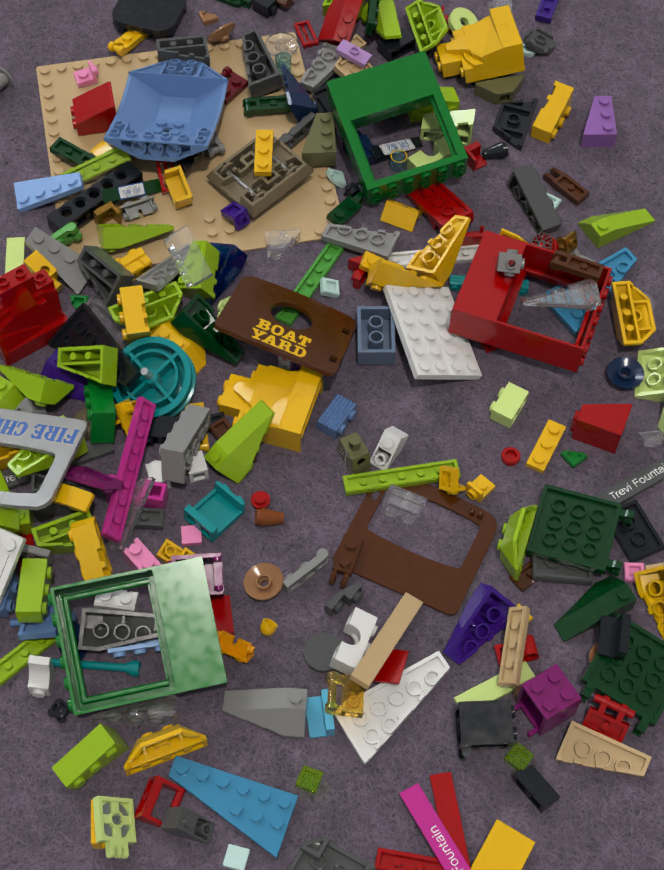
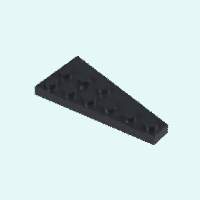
M82 303L47 342L55 348L94 345L118 348L117 382L130 388L142 375L98 317L85 303Z

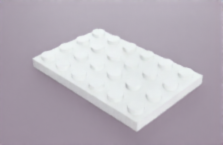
M385 285L383 291L414 379L477 380L481 378L482 374L469 339L448 332L454 306V300L449 287L416 288L414 286Z

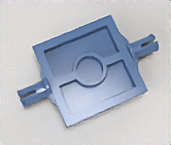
M49 602L48 614L45 615L43 623H19L17 618L9 620L11 627L20 626L17 634L20 640L55 637L57 627L53 626L51 614H55L54 607L50 606ZM71 612L72 621H75L77 618L76 613Z

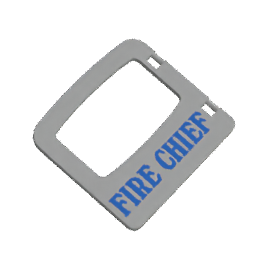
M0 408V446L55 456L38 492L33 494L0 491V507L39 510L50 505L87 431V423L79 419Z

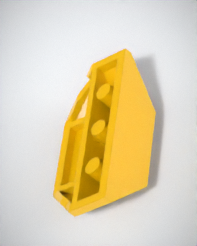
M631 281L612 282L611 310L617 340L623 346L642 345L656 332L650 299L641 290L636 288Z
M172 321L150 329V337H163L179 345L192 360L196 375L206 366L205 348L183 336L170 324Z
M173 724L166 725L158 732L143 734L141 738L137 739L123 766L126 776L167 762L176 756L180 757L208 746L206 735L180 724L174 726Z

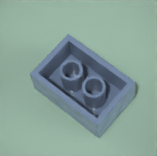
M357 306V365H395V322L389 306Z

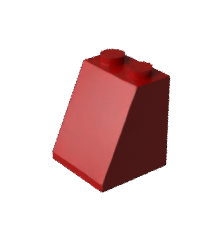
M111 81L72 99L73 106H70L72 117L75 116V119H72L73 129H77L78 136L108 131L116 115Z
M583 404L581 410H576L570 428V431L573 432L571 439L615 454L633 405Z

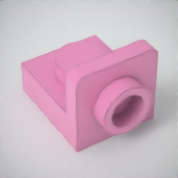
M91 60L88 61L89 68L73 72L78 88L98 83L97 76L99 72L97 66H93Z

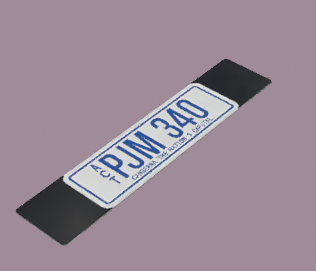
M414 137L370 148L376 157L389 155L392 152H402L398 150L407 151L423 146L419 137Z

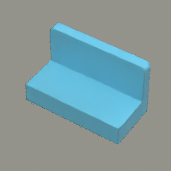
M322 689L321 696L308 697L307 721L310 738L335 736L330 690Z

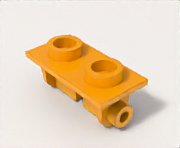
M224 630L217 631L222 654L230 655L236 661L248 663L254 657L255 647L252 646L253 643L238 638L235 644L233 643L234 635Z

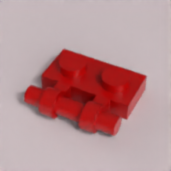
M596 693L593 701L599 703L600 707L597 709L590 706L582 725L622 743L630 726L629 723L623 721V718L627 716L633 719L636 711L628 708V705L624 703L621 705L610 700L611 697L607 695L602 696ZM606 708L618 712L617 717L605 713Z

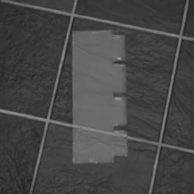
M188 225L170 234L164 240L187 288L195 287L213 276Z
M141 478L140 481H136L121 542L115 543L109 540L107 546L110 547L111 551H125L156 480L155 478Z

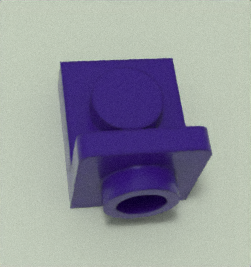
M235 201L220 210L223 217L233 222L237 231H240L251 222L247 208Z

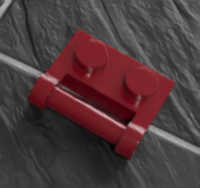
M228 66L221 73L225 78H229L224 101L226 105L248 87V81L233 72Z

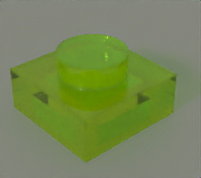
M517 742L506 755L504 761L517 771L520 769L524 771L535 755Z
M303 765L295 787L316 795L324 772Z

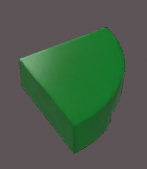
M70 296L72 306L76 310L82 303L87 305L89 303V296Z
M566 450L560 453V456L572 469L588 457L580 451Z

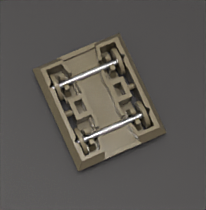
M275 136L273 140L272 176H254L256 138L207 175V178L228 197L247 208L248 214L252 218L262 213L314 171L300 156Z

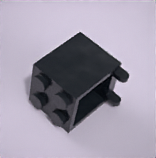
M511 700L458 702L455 707L459 760L465 761L470 756L471 750L509 749L514 744V740H517V729L513 727L512 719L515 718V706L511 705Z

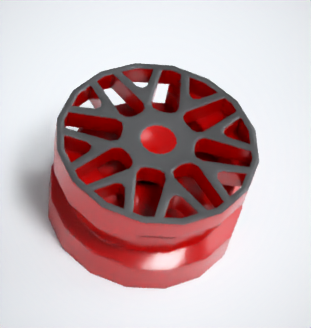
M539 233L531 241V244L553 251L559 250L558 241L548 233Z

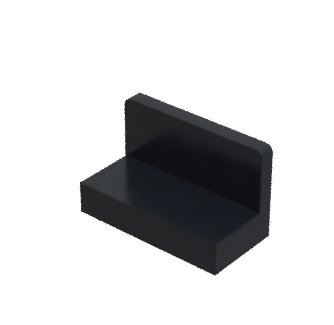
M622 613L619 618L601 616L597 647L598 655L622 660L628 654L631 614Z
M530 765L524 771L520 769L515 773L512 781L541 814L560 798V795L533 765Z

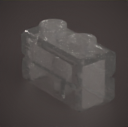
M391 484L383 500L382 511L390 517L397 516L402 518L407 524L414 523L418 525L427 507L428 499Z

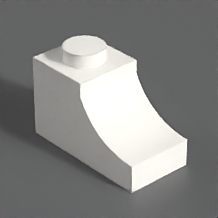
M29 655V680L27 687L30 694L37 698L51 696L56 676L51 657Z

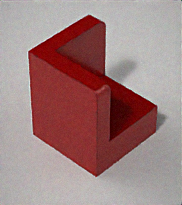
M478 141L464 147L468 157L467 165L473 172L487 165V162L480 155L481 144Z

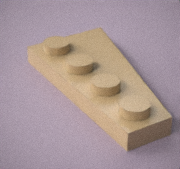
M571 721L555 761L643 778L652 757Z

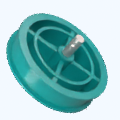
M156 336L138 339L123 349L142 375L130 388L116 381V386H112V392L117 403L130 399V401L137 400L140 396L156 404L152 421L159 416H175L180 413L190 402L196 387L195 367L187 353L175 342Z

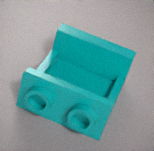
M217 480L214 483V489L195 506L192 507L189 504L184 508V519L190 525H196L195 527L199 528L201 534L213 543L245 513V501L239 495L236 496L232 493L226 484H222Z

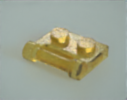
M335 671L328 672V701L325 704V712L332 715L362 718L364 688L350 680L349 675H341ZM337 684L342 685L341 705L336 703Z

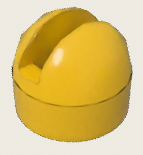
M264 618L260 624V631L263 635L270 636L276 631L278 625L273 620Z

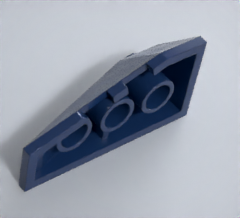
M282 65L281 69L287 100L299 123L310 112L316 114L319 108L316 101H312L310 95L286 66Z

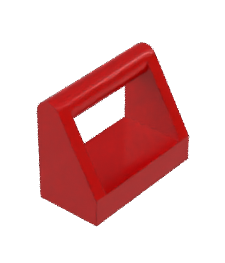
M159 775L149 777L134 818L161 828L162 821L150 816L161 788L176 792L170 807L180 806L186 789Z

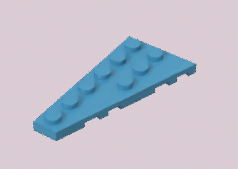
M625 247L598 263L612 268L610 276H613L612 282H618L636 264L637 258ZM558 285L542 294L541 300L575 336L580 330L592 295ZM610 285V287H606V288H610L607 297H608V296L610 295V293H611V285Z
M176 756L168 777L277 859L298 800V795Z

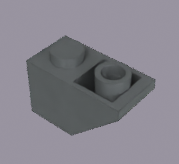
M184 806L167 807L160 829L177 837L209 844L215 823Z

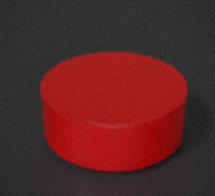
M507 447L501 453V461L507 466H515L520 461V452L514 447Z

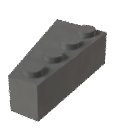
M254 28L241 33L251 97H259L282 88L281 75L258 29Z

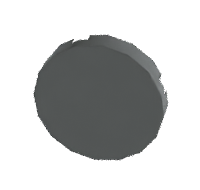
M529 29L524 36V42L527 47L539 54H550L556 46L553 36L542 29Z
M322 632L313 635L304 645L305 663L310 669L319 673L333 672L336 669L330 667L329 664L341 640L331 633Z

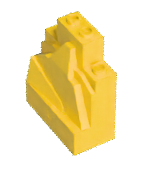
M509 5L489 9V16L474 24L462 26L460 30L452 31L453 38H450V42L436 45L437 52H434V57L437 62L438 71H442L443 78L460 74L461 78L464 77L467 84L525 71L523 43Z
M258 364L256 371L253 370L251 374V379L231 373L229 380L224 382V392L222 395H219L217 406H219V412H224V415L234 417L233 426L254 405L263 400L275 414L261 442L301 452V440L318 394L323 392V374L301 366L300 370L290 371L272 365L264 366Z

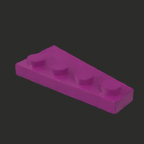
M69 466L64 479L89 485L93 488H100L103 492H114V489H122L121 480L87 466Z

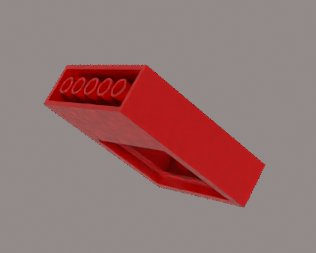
M485 230L452 308L448 332L577 373L578 367L584 364L585 355L588 353L590 341L596 329L593 327H596L598 324L599 314L603 310L605 301L602 300L607 298L610 289L606 287H610L613 276H610L612 268L604 266L598 283L561 270L553 271L549 268V263L553 259L555 251ZM507 249L518 250V254H522L525 264L524 269H520V274L515 273V276H506L504 272L496 270L499 251L507 252ZM510 260L508 265H512L514 260ZM526 275L592 295L575 344L507 324Z

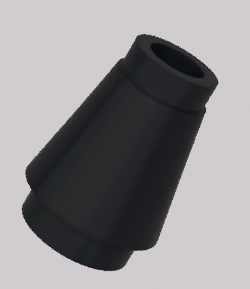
M498 142L482 150L485 160L501 159L509 155L506 142Z

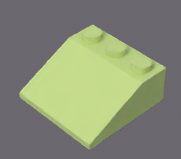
M664 347L639 350L637 361L644 369V379L639 386L635 387L634 397L664 402Z

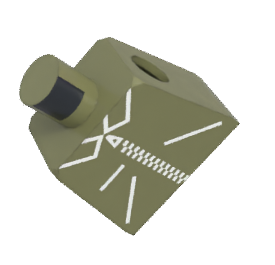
M354 432L341 438L337 451L350 473L358 474L371 471L370 453L359 434Z

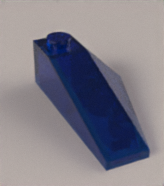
M210 243L220 251L218 270L215 271L217 283L213 288L215 299H205L210 305L215 302L241 272L248 255L236 245Z

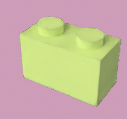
M508 382L505 388L502 387L499 391L497 402L493 401L489 408L491 412L490 419L511 428L527 402L529 391Z

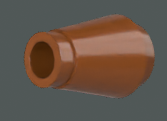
M262 507L255 510V525L263 527L279 525L284 522L283 512Z

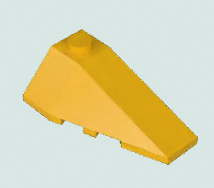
M460 215L453 216L440 229L441 233L427 241L428 245L422 251L419 249L414 254L406 267L407 270H414L417 272L418 277L427 276L444 285L452 273L471 219Z

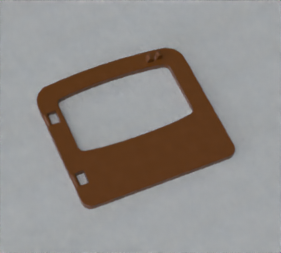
M428 484L395 489L437 504L479 526V532L463 565L460 568H455L406 550L370 531L368 525L387 490L377 491L380 492L377 500L371 499L373 492L367 493L345 533L363 539L353 574L403 596L407 592L422 601L423 605L446 615H456L496 534V519L481 508ZM339 547L337 548V550H336V552H335V554H334V556H333V563H334L335 558H336V556H337Z

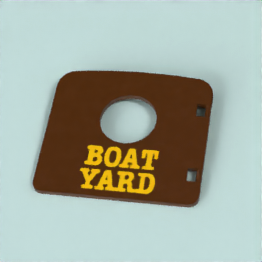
M246 276L238 283L218 316L214 327L219 332L323 375L333 377L338 370L357 324L349 315L321 302L263 279ZM278 306L297 309L310 319L312 326L307 329H293L284 326L272 316L271 309Z

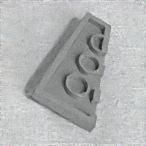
M324 41L322 49H319L316 59H313L310 69H307L300 81L304 89L312 92L322 86L335 73L333 68L340 58V55L335 53L338 46Z
M328 223L321 235V240L360 253L368 251L388 260L401 237V232L386 233V230L381 229L369 231L368 228L364 227L352 229L351 226Z
M34 227L25 244L33 252L37 250L57 269L61 280L73 290L75 295H79L89 280L77 262L79 254L37 227Z
M186 245L136 278V285H142L143 288L159 292L182 271L191 245Z

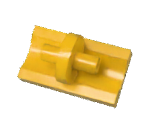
M130 399L115 404L118 417L115 420V425L120 424L122 430H125L126 435L128 434L136 400L130 401Z

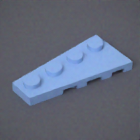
M80 172L14 183L17 209L20 213L85 190L83 177Z

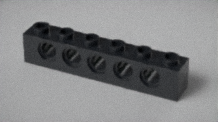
M130 161L120 165L116 170L107 174L98 182L93 183L88 189L80 192L76 197L65 202L61 207L47 215L49 228L55 233L68 223L74 222L79 229L94 218V210L106 204L103 201L101 190L143 182V173Z

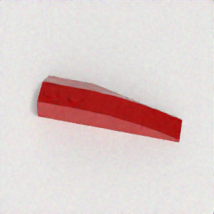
M333 0L327 10L318 41H325L335 46H339L343 39L351 42L365 0Z

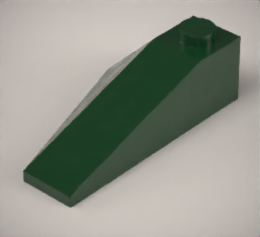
M197 293L170 324L186 338L236 365L244 355V352L233 337L215 329L214 325L217 320L213 314L215 310Z
M611 575L596 582L553 626L563 642H566L599 626L602 615L615 618L618 613L622 615V613L632 610L637 598L626 582Z

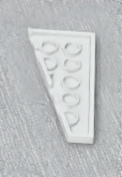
M440 651L403 670L399 684L380 683L332 710L334 718L364 766L449 672L450 666Z

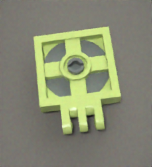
M108 796L94 797L96 842L105 843L107 858L127 859L129 856L128 845L137 843L133 799Z

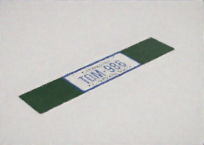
M159 179L104 189L101 192L104 203H108L110 201L161 192Z

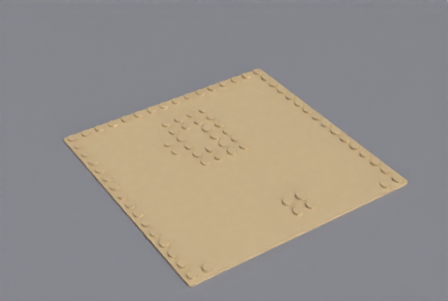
M290 32L261 36L275 65L288 64L291 67V74L300 83L305 74V68L296 34ZM242 39L230 40L225 43L207 44L210 68L221 74L222 70L228 66L233 72L248 81ZM157 50L126 54L124 56L119 55L44 65L36 68L51 177L61 175V173L76 167L50 153L51 145L59 137L92 154L90 150L104 140L106 132L78 136L77 129H73L72 119H75V116L72 117L70 106H73L72 99L111 81L117 113L127 83L128 72L158 63ZM91 60L93 66L96 65L99 72L97 76L98 83L78 88L73 72L89 68L88 61ZM279 65L277 69L279 73L282 75V65ZM281 76L282 88L259 97L286 95L283 76ZM248 83V87L229 104L223 105L215 132L221 143L224 144L226 152L214 154L210 158L205 154L187 171H183L193 195L192 204L175 209L169 192L162 195L161 190V192L147 194L149 197L154 195V202L152 203H156L158 207L154 213L143 216L142 211L139 210L140 217L130 221H124L121 215L122 223L120 224L125 225V227H128L129 224H141L142 226H146V224H171L174 226V230L122 249H116V252L106 253L113 259L123 258L131 249L141 247L152 261V265H157L186 245H192L193 241L206 240L220 251L219 255L321 240V235L328 223L333 224L326 219L327 214L339 205L335 185L326 175V171L330 166L312 167L314 171L262 213L255 218L249 215L251 222L240 231L235 229L232 221L222 216L220 210L232 203L233 200L207 178V175L256 138V130H273L274 136L279 140L283 133H288L293 126L298 124L292 110L291 112L256 114L252 117H245L242 101L245 98L251 97ZM306 90L312 99L311 91ZM308 135L291 149L301 159ZM107 143L111 148H115V146ZM131 157V163L143 173V182L159 179L155 160ZM160 164V168H161V172H162V177H163V175H164V167H163V164ZM109 171L84 183V189H88L93 183L98 182L111 172ZM85 190L55 200L56 209ZM146 195L122 199L114 205L121 208L125 202L139 201V198ZM94 218L78 229L82 233V238L67 245L68 248L79 255L84 245L100 247L97 224L94 222ZM111 219V220H109V221L106 222V223H117V222H116L114 219Z

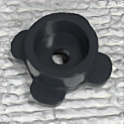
M352 182L348 184L343 195L354 197L361 191L358 187L360 183L354 184Z
M57 699L51 708L48 709L47 713L49 717L56 718L58 723H64L67 715L72 712L69 711L68 705L63 699Z

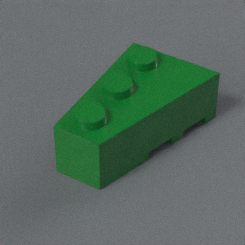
M87 378V385L83 386V394L85 397V409H87L86 417L87 421H89L90 444L114 443L116 411L112 386Z

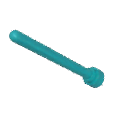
M51 658L54 667H61L60 659ZM80 660L82 669L119 671L130 674V677H140L138 669H141V660H131L127 664Z

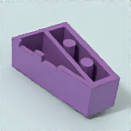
M594 96L580 147H614L617 130L612 97Z

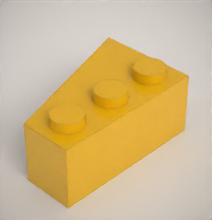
M555 81L552 95L548 94L546 98L548 102L544 108H541L531 130V137L548 144L551 139L556 138L559 131L558 128L563 127L565 117H569L572 111L570 105L574 88Z
M142 285L119 288L120 294L116 295L118 306H122V312H119L120 323H124L125 329L122 330L123 341L127 340V346L138 339L150 337Z
M95 516L71 523L68 535L70 541L74 542L75 556L80 563L84 581L113 575V569Z

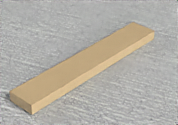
M407 592L404 594L349 678L350 680L368 690L421 608L422 601Z

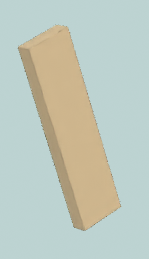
M528 606L509 607L497 684L500 687H519L530 608Z

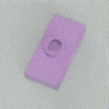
M345 39L341 41L335 51L336 54L363 69L372 57V54Z

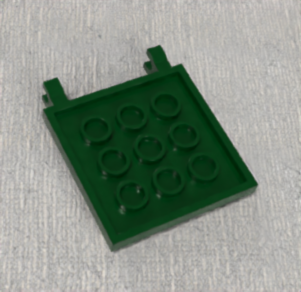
M545 484L525 554L603 575L605 570H608L609 573L619 576L622 562L608 558L618 519L622 523L631 526L635 511L621 509V503Z
M618 613L615 618H619L621 614ZM631 621L628 654L622 660L600 656L596 651L580 682L585 684L579 694L582 698L581 701L585 703L594 690L602 696L607 695L611 697L610 700L628 705V708L636 711L634 716L640 719L632 731L638 737L645 733L648 725L654 727L664 710V641Z

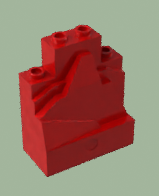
M22 264L0 276V357L7 366H10L48 345L47 342L68 320V317L61 309L54 281L45 269L32 275L25 264Z

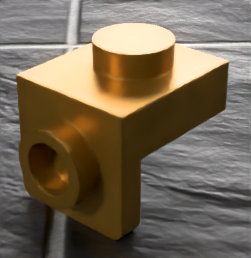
M111 201L93 211L96 224H104L111 219H114L117 223H122V211Z
M575 231L570 232L566 237L559 236L556 239L561 251L571 253L578 247Z

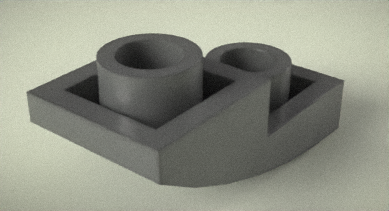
M360 582L355 583L337 593L325 605V613L332 617L335 612L338 614L343 609L344 603L348 606H351L354 602L358 603L363 596V584Z

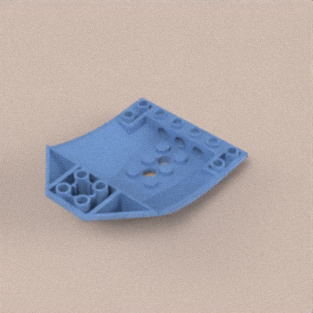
M180 59L166 60L128 72L129 75L119 108L104 136V141L138 159L175 162L208 149L223 109L228 85L227 78L202 62H197L196 60L181 61Z

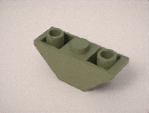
M524 75L476 82L474 94L494 105H499L506 101L512 102L523 87Z

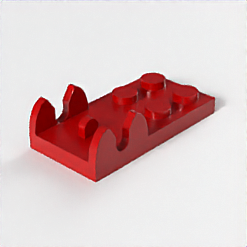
M435 183L428 188H419L410 194H405L413 204L429 217L431 227L434 230L439 227V232L455 215L469 217L471 219L469 224L474 221L473 210L442 183Z

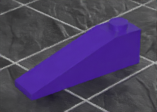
M57 348L46 360L40 375L73 384L74 389L65 396L70 399L85 401L83 386L87 385V378L57 367Z
M480 583L468 600L443 653L460 665L477 652L481 645L491 641L494 638L493 636L500 630L506 629L509 607L517 606L494 587Z

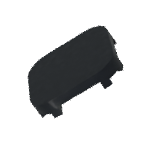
M118 0L112 12L113 24L118 28V32L123 34L127 29L154 35V41L169 35L173 37L182 14L186 13L187 4L186 0Z

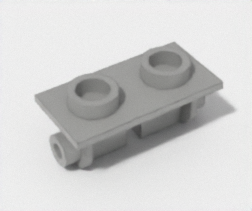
M149 195L143 196L136 202H125L120 208L122 213L125 212L122 214L124 221L139 218V210L142 211L143 216L154 213L158 209L157 204L152 203L154 202V195L151 197Z

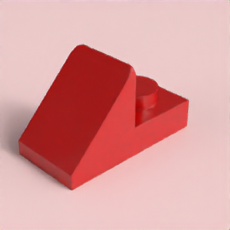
M362 256L348 260V269L354 271L351 277L353 288L358 290L368 276V272L359 269Z

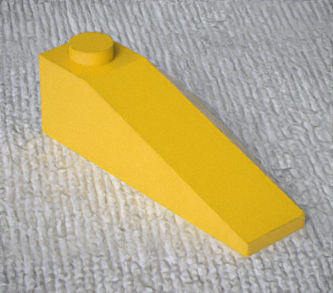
M380 259L370 265L365 284L376 292L383 291L385 285L414 286L416 288H441L443 286V283L427 276L418 277L416 271L403 270L404 266L385 259Z
M664 565L634 572L633 574L638 594L646 602L647 610L656 620L657 628L664 639Z

